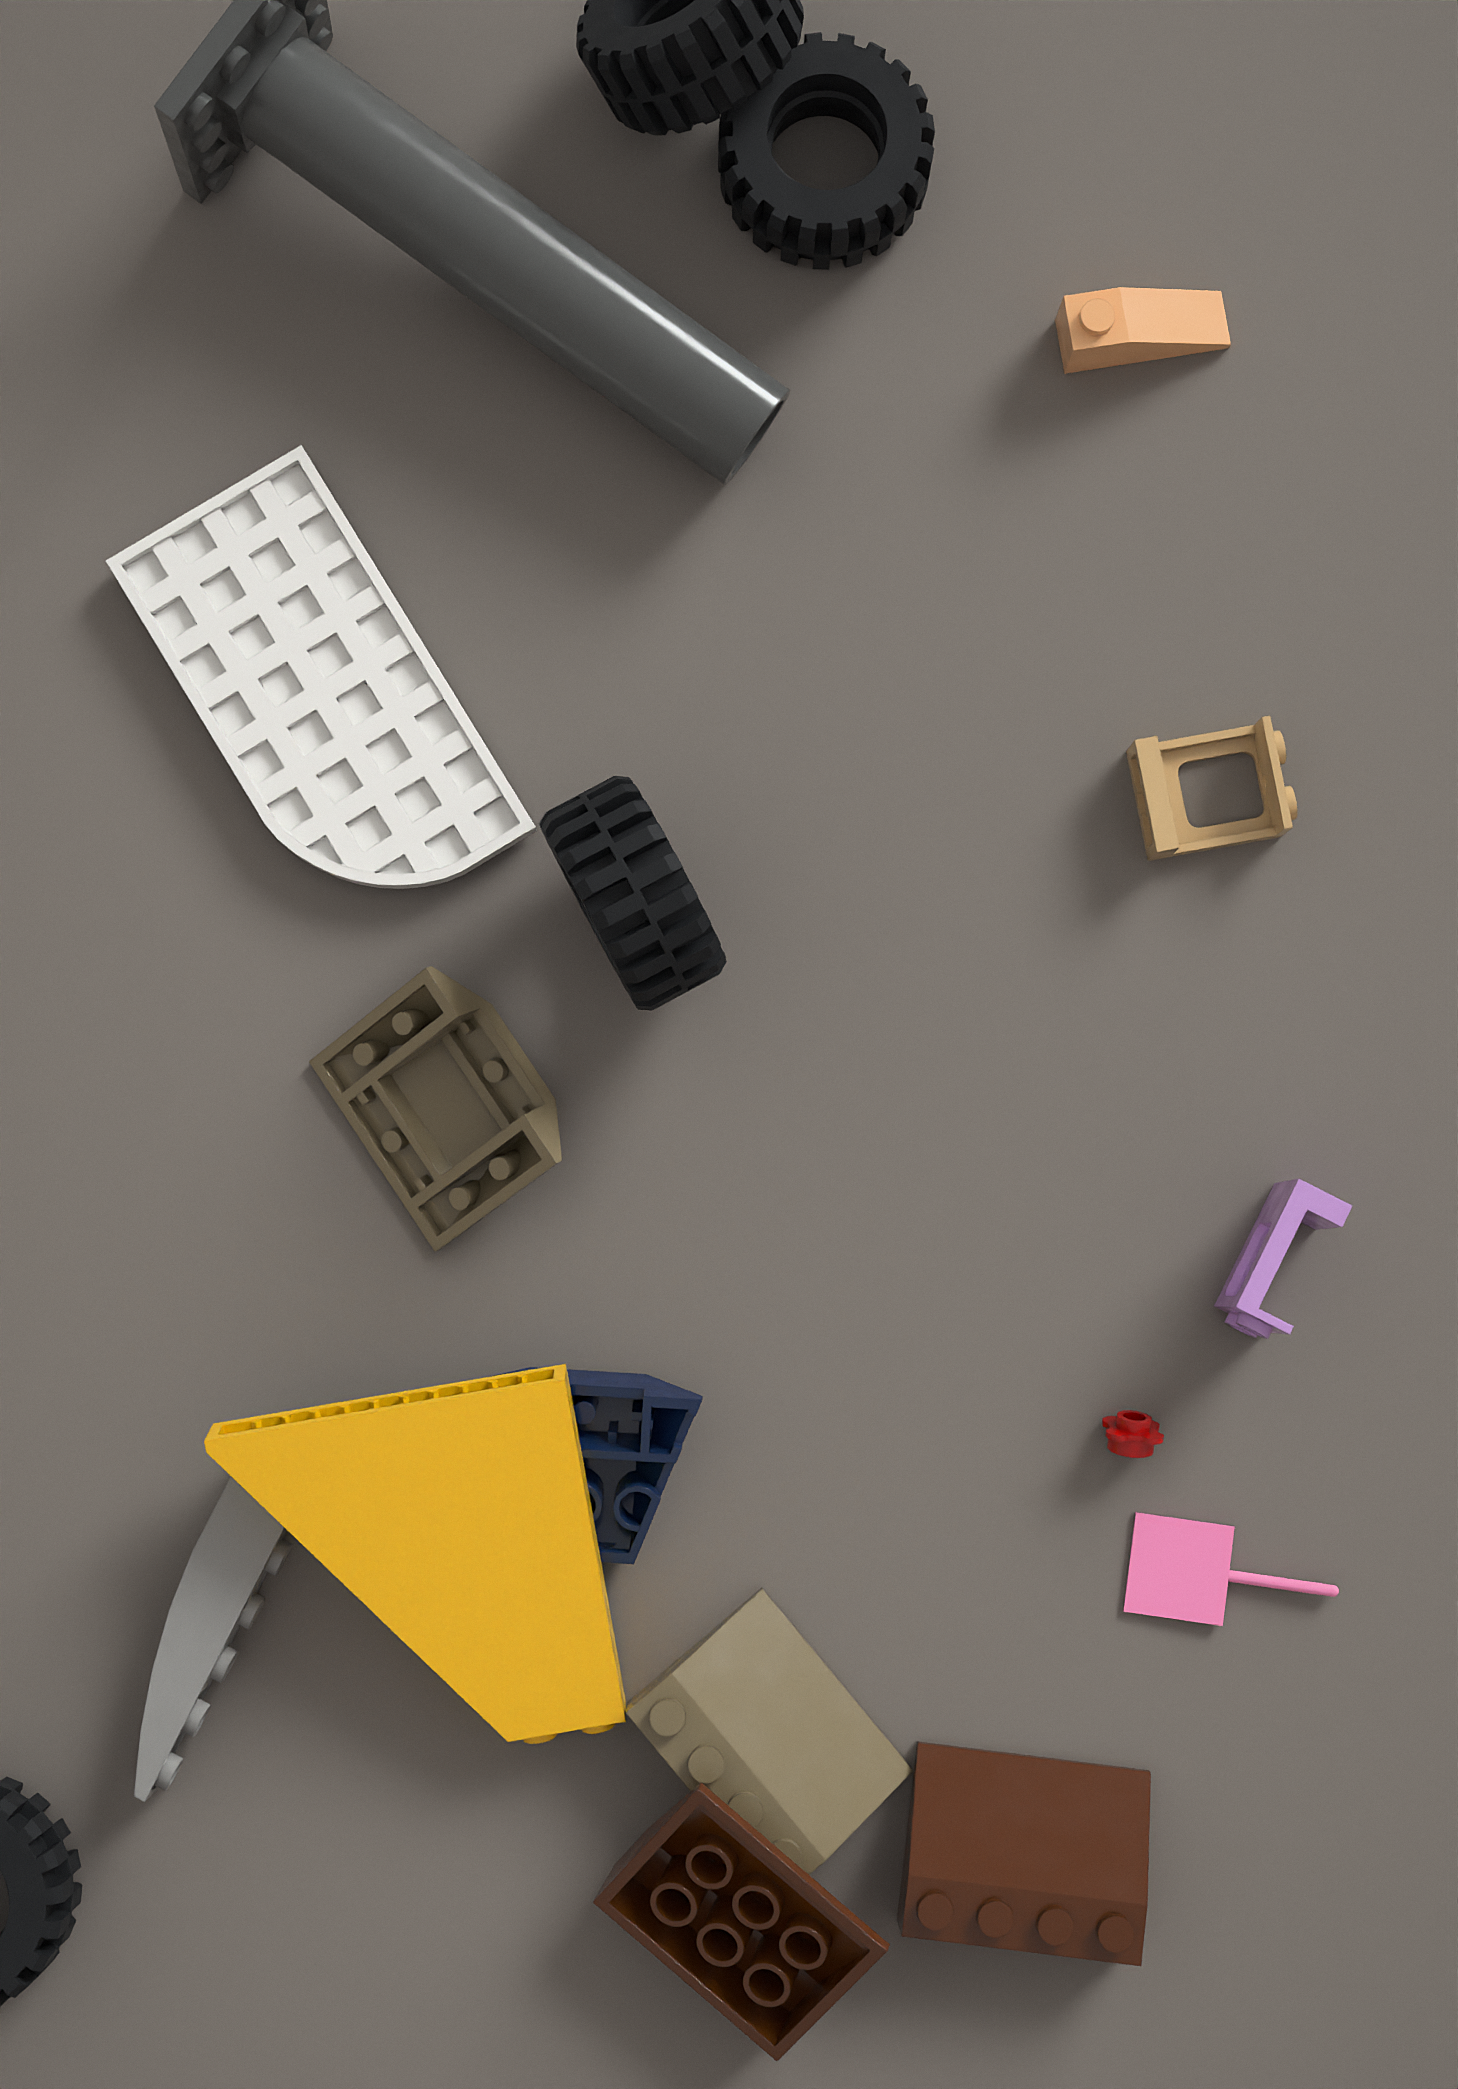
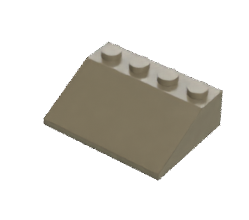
M763 1588L759 1589L629 1700L627 1704L626 1714L690 1791L700 1783H703L808 1875L822 1865L913 1772L910 1765Z

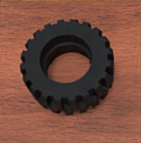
M587 0L584 5V14L579 16L577 24L576 48L578 55L619 122L643 134L647 132L654 136L666 135L669 130L679 134L692 130L693 125L701 122L707 125L720 119V114L732 107L736 110L748 102V96L757 89L762 91L772 82V75L777 69L783 70L791 59V49L798 46L803 27L804 11L800 0Z
M821 32L804 34V44L791 49V59L783 70L777 69L772 75V82L762 91L757 89L747 97L748 102L736 110L732 107L720 116L718 172L720 173V189L725 204L732 205V219L741 231L753 229V244L765 253L769 252L773 246L780 249V261L794 266L798 264L800 257L813 260L812 269L829 270L830 260L842 259L844 267L847 268L861 264L863 252L868 249L872 255H880L890 248L892 234L903 236L913 223L914 212L921 209L926 195L935 149L932 146L935 135L933 115L926 112L928 99L921 85L915 83L909 86L911 71L899 59H895L889 64L884 60L886 49L873 42H869L866 49L854 45L855 36L838 33L837 41H822ZM816 116L836 117L854 124L870 138L878 152V162L866 177L853 185L834 190L815 189L796 182L782 171L772 156L773 143L785 129L800 120Z
M613 776L548 810L539 823L544 837L609 961L638 1010L652 1011L721 973L727 962L726 956L710 919L664 831L630 777Z
M5 1777L0 1781V1871L4 1877L9 1895L7 1923L0 1933V2007L10 1997L16 1998L60 1953V1946L70 1937L76 1923V1919L71 1914L81 1903L82 1884L73 1882V1874L81 1868L78 1849L67 1851L63 1839L71 1833L65 1821L61 1818L53 1824L44 1814V1811L51 1804L39 1793H36L30 1799L20 1794L23 1783L9 1777Z

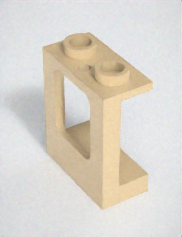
M1270 716L1261 717L1255 725L1158 742L1157 736L1136 739L1126 751L1148 861L1279 838L1293 828L1292 820L1297 818V801L1293 788L1291 786H1284L1280 766L1286 762L1285 742L1280 730L1273 731ZM1246 753L1250 755L1255 763L1263 803L1262 814L1256 818L1196 828L1192 826L1186 816L1178 776L1179 767L1185 763Z

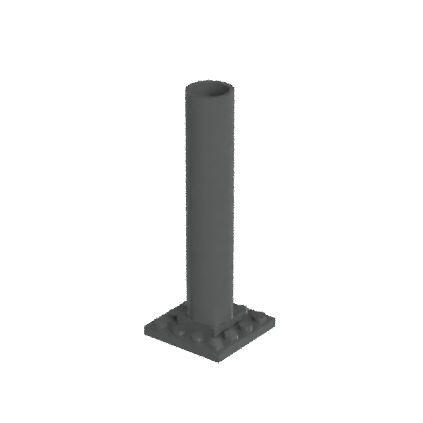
M233 0L154 105L182 189L185 193L200 204L204 202L211 191L215 194L219 193L230 180L234 171L232 163L243 150L248 153L250 149L258 145L718 481L726 485L734 477L779 414L790 394L788 388L326 51L333 38L327 0Z

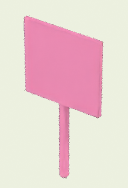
M1135 1512L1124 1612L1223 1626L1228 1582L1336 1597L1339 1594V1589L1335 1585L1230 1570L1234 1526Z

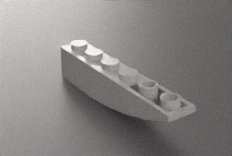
M230 1477L191 1553L170 1606L152 1668L140 1731L134 1797L144 1802L158 1788L167 1791L174 1781L184 1758L176 1755L186 1734L195 1737L211 1707V1704L203 1701L212 1681L215 1680L222 1683L229 1673L238 1654V1651L230 1646L240 1626L249 1630L253 1625L265 1601V1597L259 1595L258 1591L267 1573L277 1576L293 1545L285 1541L289 1531L232 1477Z

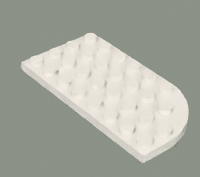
M302 445L106 560L264 824L283 845L302 860L336 878L359 885L392 889L418 888L448 882L463 876L537 831L536 826Z

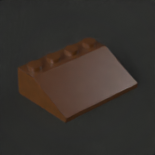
M917 1741L897 1922L901 1936L1141 1966L1148 1906L1151 1772L1143 1769Z
M703 1783L696 1786L639 1837L615 1863L593 1901L597 1907L775 2061H778L888 1951L890 1946L888 1942Z

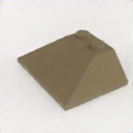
M433 966L422 970L309 1061L435 1252L442 1249L562 1161L556 1099L493 1005Z

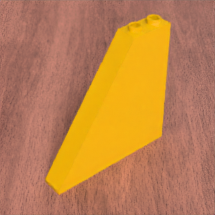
M566 1364L212 1424L204 1440L206 1453L507 1742L523 1740L528 1744H539L552 1740L558 1733L581 1730L587 1734H597L612 1729L616 1723L626 1722V1698Z

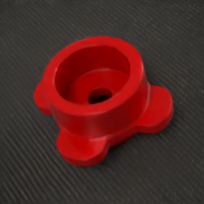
M1123 1410L1119 1411L1117 1416L1102 1418V1426L1108 1428L1105 1436L1108 1438L1107 1448L1117 1455L1130 1458L1150 1457L1154 1453V1446L1163 1443L1164 1435L1158 1432L1160 1424L1153 1421L1152 1417L1146 1413Z

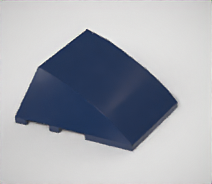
M529 1367V1368H524V1369H520V1370H516V1371H511V1372H507V1373H503V1374L514 1373V1372H520V1371H526V1370H532V1369H538V1368H537V1367ZM567 1369L601 1562L634 1564L703 1396L647 1374Z

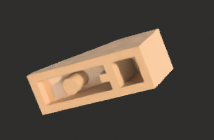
M1118 287L1063 296L1055 319L1064 374L1228 349L1231 345L1221 291Z

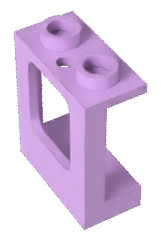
M1301 1179L1274 1183L1214 1307L1228 1313L1224 1323L1254 1338L1258 1335L1268 1339L1271 1333L1290 1334L1294 1326L1259 1309L1300 1223L1315 1230L1343 1227L1352 1205Z

